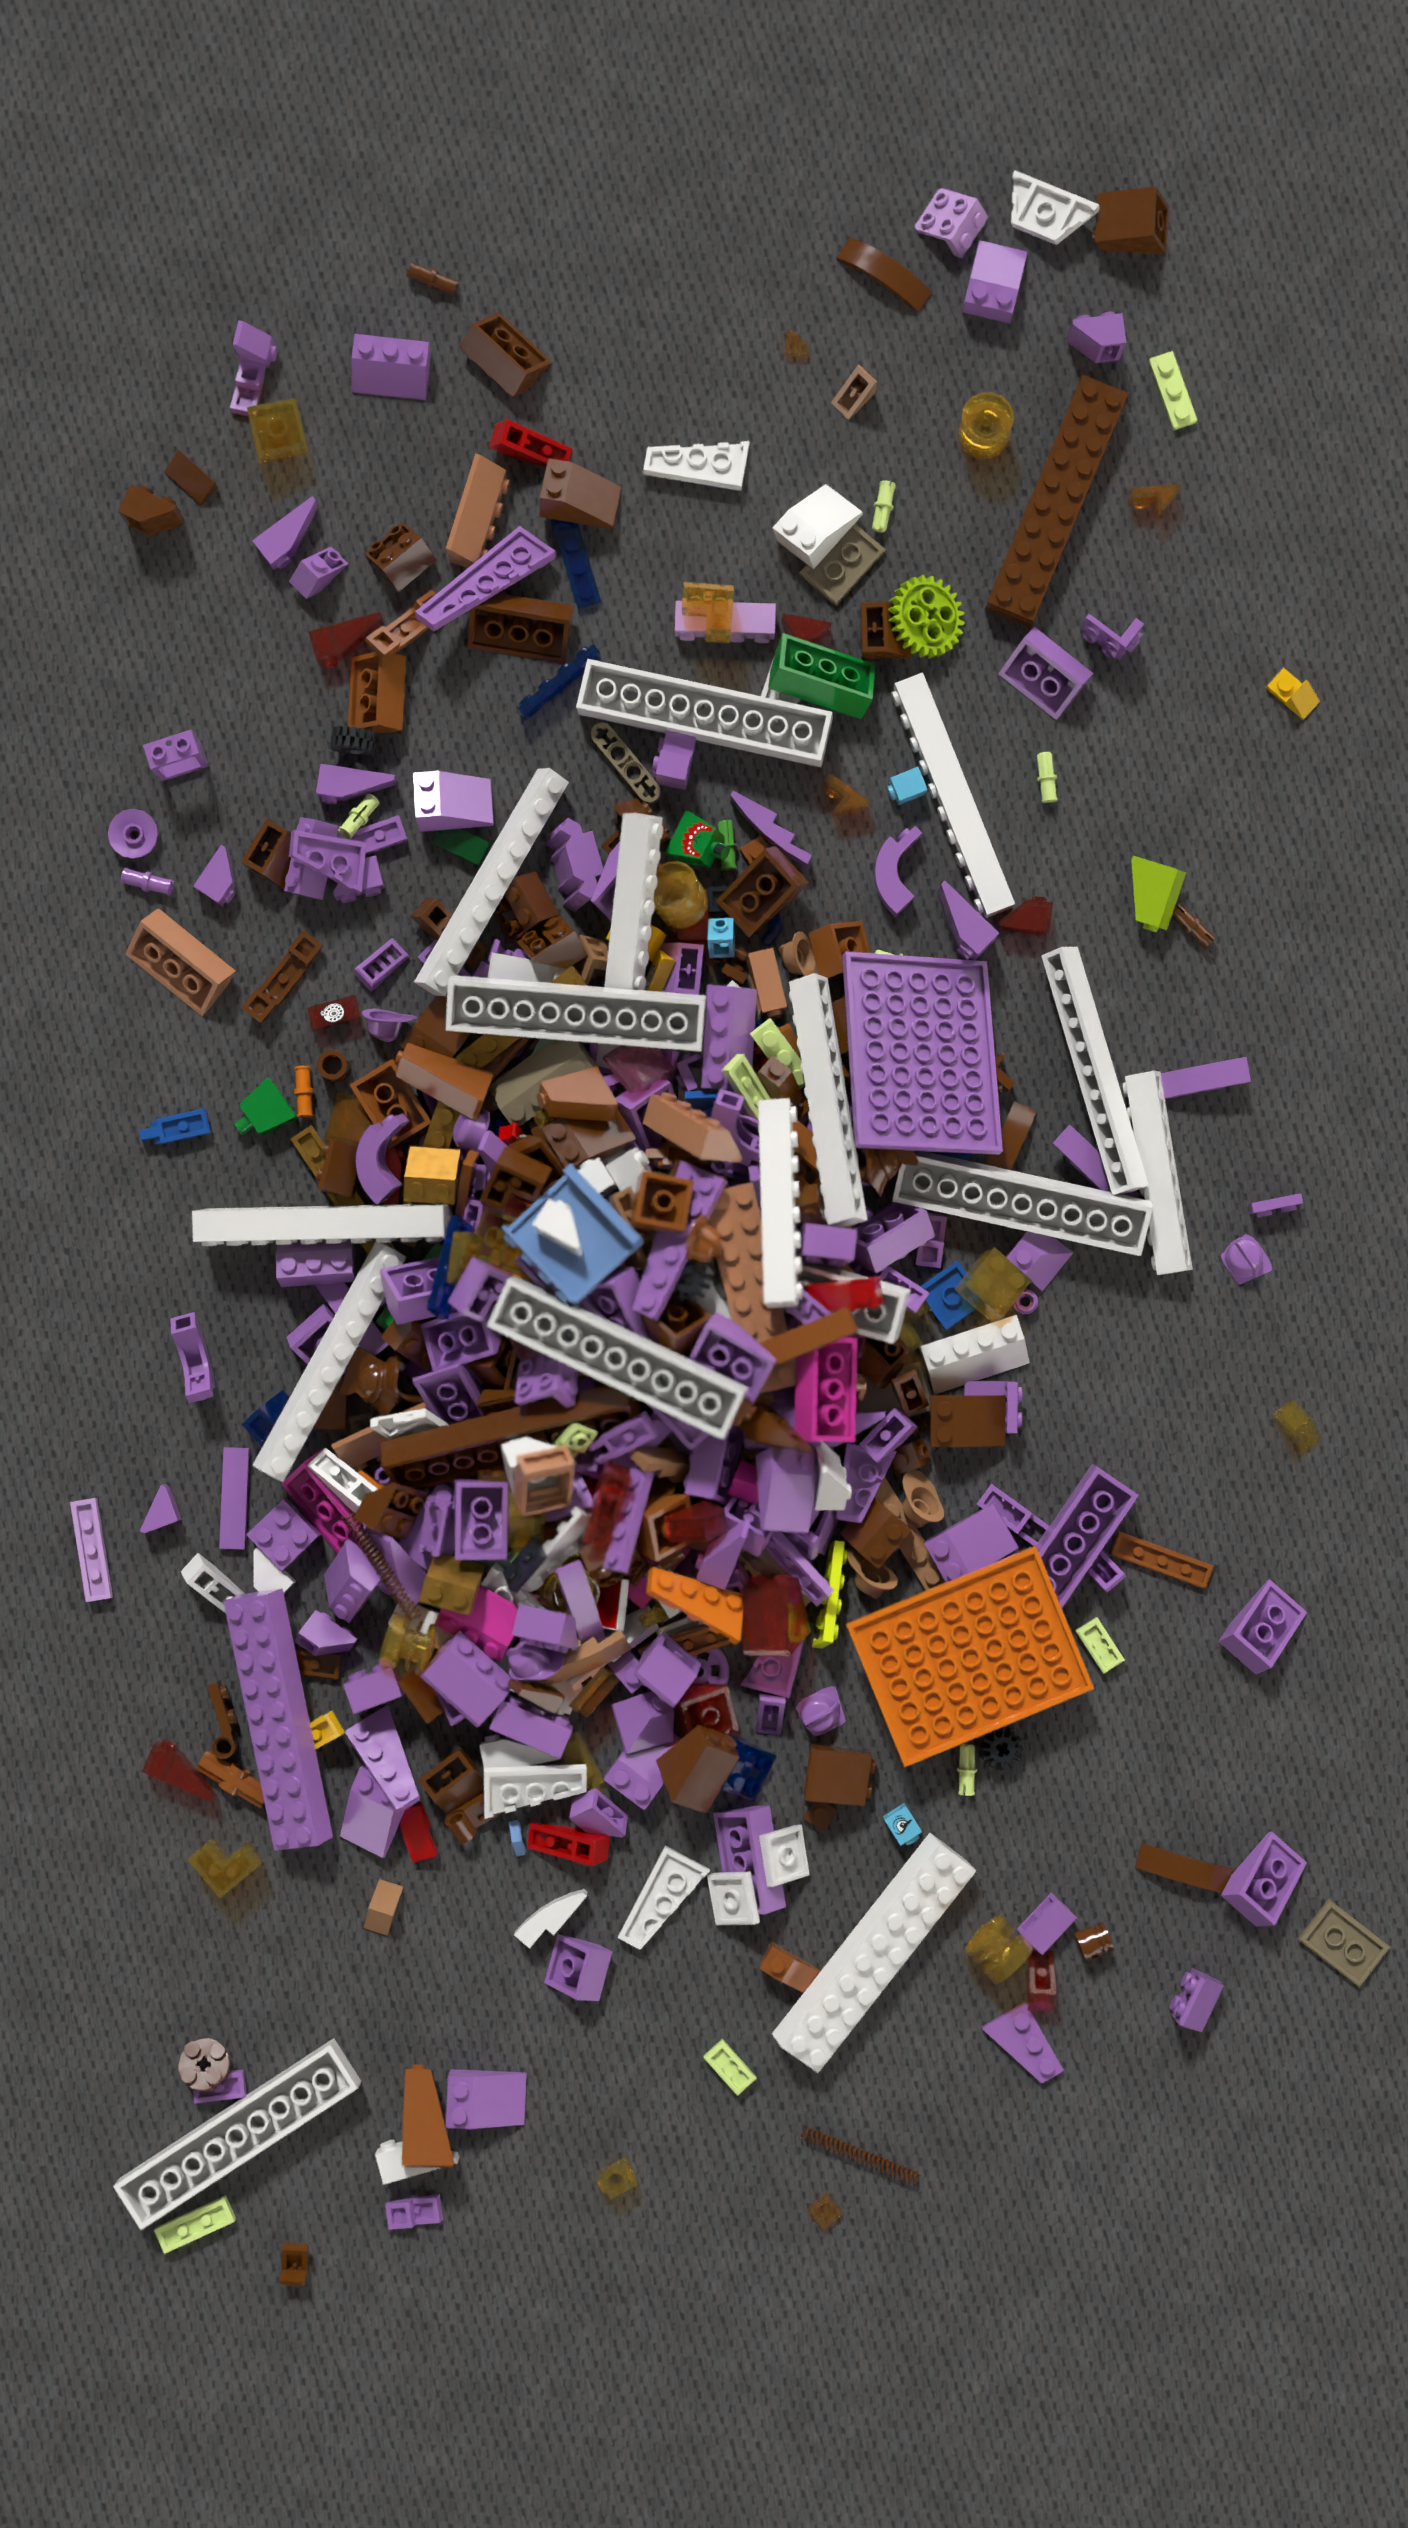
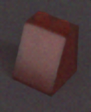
M755 1575L743 1587L744 1655L790 1656L810 1633L799 1577Z

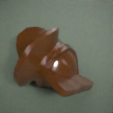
M856 1148L861 1182L868 1183L880 1198L887 1180H891L894 1175H897L896 1172L899 1171L902 1164L918 1165V1159L913 1150Z
M361 1347L356 1348L349 1360L339 1389L341 1396L356 1392L364 1402L371 1406L373 1405L379 1417L387 1416L397 1402L404 1404L406 1400L416 1405L423 1402L421 1396L410 1394L397 1386L401 1354L399 1352H394L384 1362Z

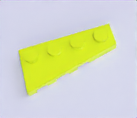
M833 1541L829 1544L824 1579L828 1580V1584L834 1591L821 1603L824 1604V1609H821L819 1616H817L816 1627L820 1629L819 1639H813L812 1647L822 1649L833 1643V1639H837L838 1625L835 1624L836 1614L839 1615L841 1610V1599H838L839 1589L842 1590L844 1585V1575L841 1574L842 1565H845L847 1559V1550L844 1549L845 1542Z

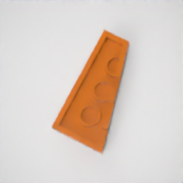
M653 1567L649 1570L647 1595L674 1610L678 1608L685 1612L691 1620H699L709 1626L708 1629L718 1634L720 1632L729 1637L728 1641L735 1645L740 1642L744 1594L728 1589L724 1590Z

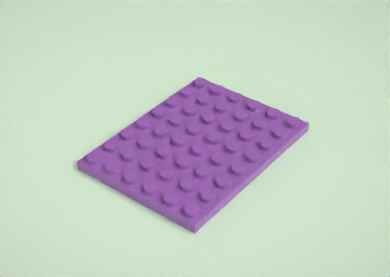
M845 952L842 958L855 1147L1000 1154L1003 1151L987 961Z

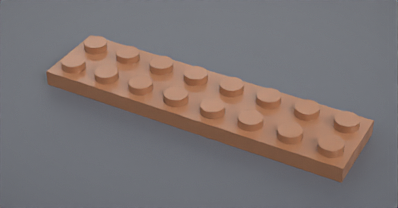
M753 1182L725 1188L708 1219L709 1225L721 1234L719 1246L722 1249L720 1258L716 1259L731 1320L740 1325L758 1343L788 1332L782 1307L767 1308L764 1303L762 1220ZM795 1359L774 1366L759 1394L796 1385Z

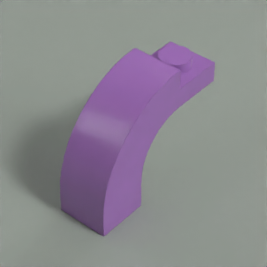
M916 826L911 830L906 828L897 837L898 843L890 836L883 844L875 864L874 882L877 894L883 905L894 917L908 906L915 897L900 881L897 873V863L900 857L921 837L922 832Z
M720 1089L712 1110L711 1119L719 1121L720 1126L730 1132L742 1156V1160L739 1163L749 1167L752 1159L760 1162V1139L747 1130L741 1120V1108L745 1097Z
M404 1114L390 1115L381 1124L370 1125L363 1134L357 1148V1174L365 1192L376 1205L385 1202L402 1186L388 1168L386 1149L390 1140L409 1122Z
M195 1312L171 1318V1335L181 1358L185 1377V1394L188 1403L213 1397V1388H215L213 1368L205 1338Z

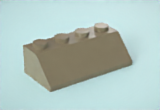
M553 1039L492 1083L490 1090L499 1109L509 1123L516 1122L520 1127L544 1109L539 1106L537 1101V1093H539L541 1081L596 1066L598 1069L600 1068L581 1041Z

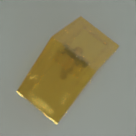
M1293 1399L1272 1413L1301 1454L1322 1440L1313 1419Z

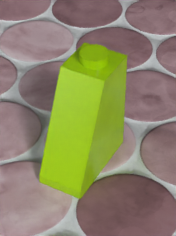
M1133 856L1131 861L1136 921L1144 923V929L1157 932L1158 928L1167 930L1186 872Z

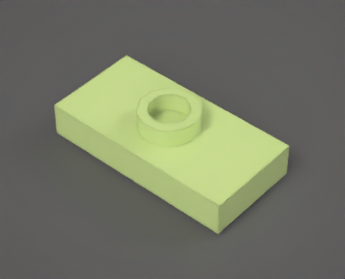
M1097 1617L1075 1630L1103 1674L1125 1661Z
M723 2039L704 2055V2059L737 2096L757 2079L755 2074Z

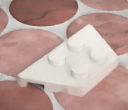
M1014 171L1013 173L1014 189L1012 193L1013 210L1011 223L1016 229L1057 245L1100 210L1097 203L1020 172Z
M427 1409L387 1415L370 1420L371 1429L388 1440L449 1425Z

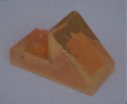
M1181 484L1131 488L1128 494V504L1135 505L1136 508H1146L1150 506V503H1153L1155 522H1157L1178 496Z
M829 774L825 779L823 785L826 788L825 792L833 799L837 800L838 797L842 799L833 811L832 817L868 810L871 803L869 800L832 774Z

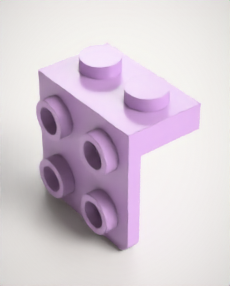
M939 189L916 223L915 229L919 233L946 241L952 253L962 258L984 226L988 216L977 198L946 189Z

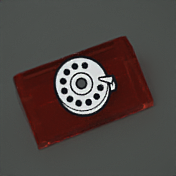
M356 995L307 1008L313 1032L362 1019Z

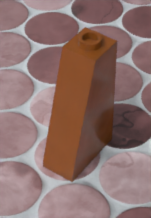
M407 1043L404 1052H398L394 1065L398 1066L396 1077L477 1121L494 1075L493 1072Z
M411 2065V2069H405L401 2166L407 2168H454V2160L431 2069H426V2065Z

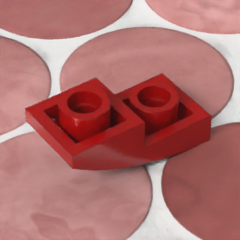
M420 1803L406 1808L400 1820V1825L412 1862L436 1857L438 1850L429 1831L431 1823L423 1804Z

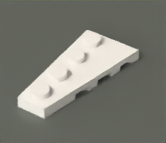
M749 441L729 445L728 442L718 443L716 446L693 444V447L683 448L680 445L647 447L643 474L741 491Z
M586 1764L484 1768V1818L493 1817V1814L504 1811L506 1813L516 1811V1808L526 1805H539L541 1801L549 1799L558 1800L587 1792Z

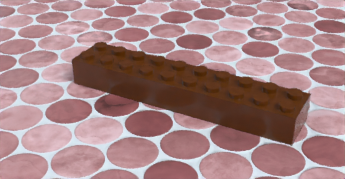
M1082 374L989 596L985 610L1031 628L1129 393Z
M611 1385L590 1388L577 1392L575 1405L568 1408L554 1398L381 1442V1464L392 1483L420 1490L452 1482L454 1479H464L505 1469L501 1445L512 1440L528 1437L552 1445L556 1438L574 1423L596 1430L597 1435L594 1438L596 1439L602 1436L603 1433L641 1414V1410L633 1396Z

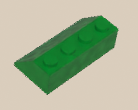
M782 633L771 666L768 689L862 719L873 700L875 664Z

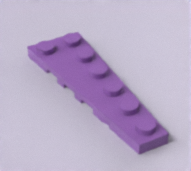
M519 526L416 610V619L432 631H436L537 569L544 567L556 558V552Z
M683 1161L680 1162L675 1177L694 1181L685 1232H657L632 1308L658 1321L688 1261L686 1243L693 1224L701 1215H705L709 1219L727 1184L725 1179Z

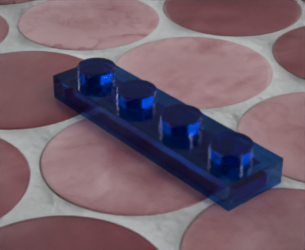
M551 519L577 609L601 603L578 523Z
M594 644L589 648L587 646L582 648L577 653V658L573 662L563 664L558 669V674L554 678L543 681L538 687L539 690L534 695H527L520 701V706L517 709L525 722L584 673L587 659L598 661L601 658L600 651Z
M451 1215L426 1308L440 1320H449L452 1305L448 1300L458 1284L473 1227L460 1215Z

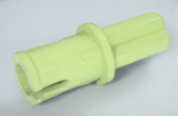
M890 481L880 482L877 502L874 503L876 509L872 528L876 532H885L887 530L889 514L893 510L892 499L896 484L892 482L891 486H889Z
M1042 752L1037 755L1039 770L1037 781H1040L1042 803L1058 801L1055 786L1057 775H1054L1051 752Z
M966 1743L960 1745V1767L957 1768V1772H959V1795H964V1793L965 1796L975 1795L974 1779L977 1769L975 1768V1746L973 1744Z

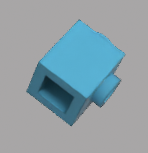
M734 918L708 919L709 958L735 957Z

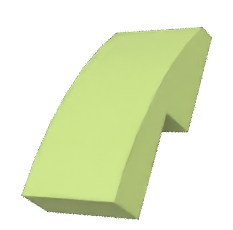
M574 1423L565 1429L552 1445L556 1447L566 1445L574 1460L578 1452H586L597 1432Z

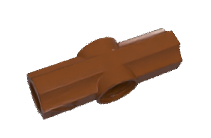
M208 1749L199 1761L196 1769L218 1782L219 1787L235 1796L239 1795L261 1809L265 1803L260 1780L251 1776L249 1770L246 1769L244 1771L239 1768V1764L220 1759L213 1754V1751Z

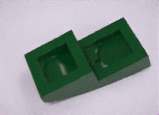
M460 828L439 830L432 843L481 867L491 847L489 842Z

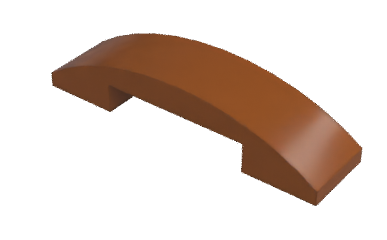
M430 590L415 601L413 608L387 627L381 626L366 637L365 641L383 658L400 651L429 629L416 619L415 611L435 596L436 593Z

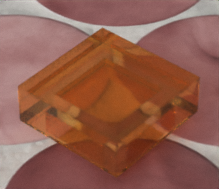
M827 2192L807 2208L823 2230L843 2214V2211Z

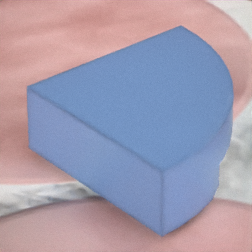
M518 1820L510 1821L511 1841L516 1856L525 1855L526 1849L525 1843L522 1840L520 1822Z

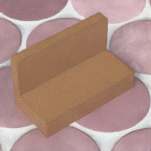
M580 935L579 940L588 956L575 963L573 967L588 985L594 968L606 970L608 948L603 939Z

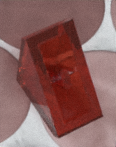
M785 613L782 615L781 622L788 635L814 644L830 634L832 625L831 622Z

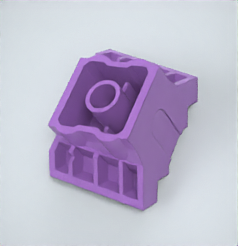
M567 818L551 832L545 845L555 850L549 861L554 864L559 887L557 890L568 895L562 906L576 912L592 898L601 877L603 865L593 831L582 833L580 824Z

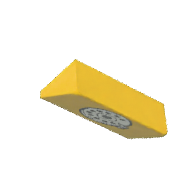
M658 950L647 974L646 986L643 991L662 992L676 961L662 950Z

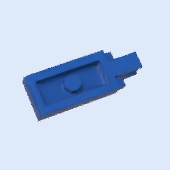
M205 1108L158 1118L156 1121L151 1122L152 1128L139 1130L140 1139L143 1142L154 1139L155 1144H166L211 1134Z

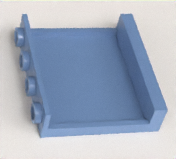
M570 1164L563 1170L565 1175L508 1228L504 1225L502 1229L507 1233L504 1239L513 1248L518 1245L524 1251L521 1257L531 1267L536 1264L540 1268L541 1272L538 1275L549 1286L553 1282L559 1289L556 1294L565 1304L570 1301L576 1306L644 1242ZM548 1199L554 1202L560 1200L571 1207L570 1211L575 1219L583 1251L581 1257L536 1233L532 1224Z

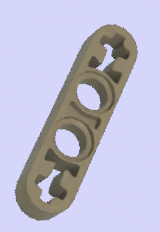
M607 723L596 724L591 731V738L594 744L642 802L647 804L657 802L661 795L658 783ZM599 729L601 731H608L607 738L610 742L616 739V742L610 744L607 750L603 748L607 746L603 738L597 739V730ZM622 748L625 751V757L622 760H614L611 757L613 749ZM631 767H637L641 771L640 777L636 780H632L626 775L627 770ZM645 777L648 778V780L644 781L649 789L655 788V796L653 798L651 796H643L645 790L641 784L638 788L635 787Z

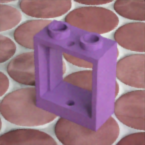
M192 730L143 745L150 769L161 781L209 766L202 743ZM168 741L172 742L171 746H167Z

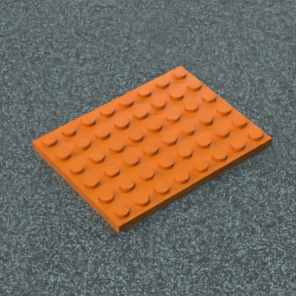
M1036 1546L846 1624L904 1767L1094 1689Z

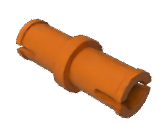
M310 1066L294 1067L296 1078L294 1095L297 1096V1117L310 1118L313 1117L312 1095L314 1094V1089L311 1088Z

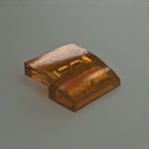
M602 1667L568 1706L575 1712H580L586 1718L590 1717L617 1686L620 1679L613 1671Z

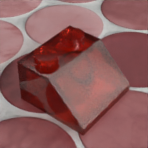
M691 1684L675 1705L683 1737L698 1725L725 1735L739 1731L727 1684Z

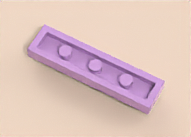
M97 1498L70 1502L86 1602L112 1598L113 1594Z

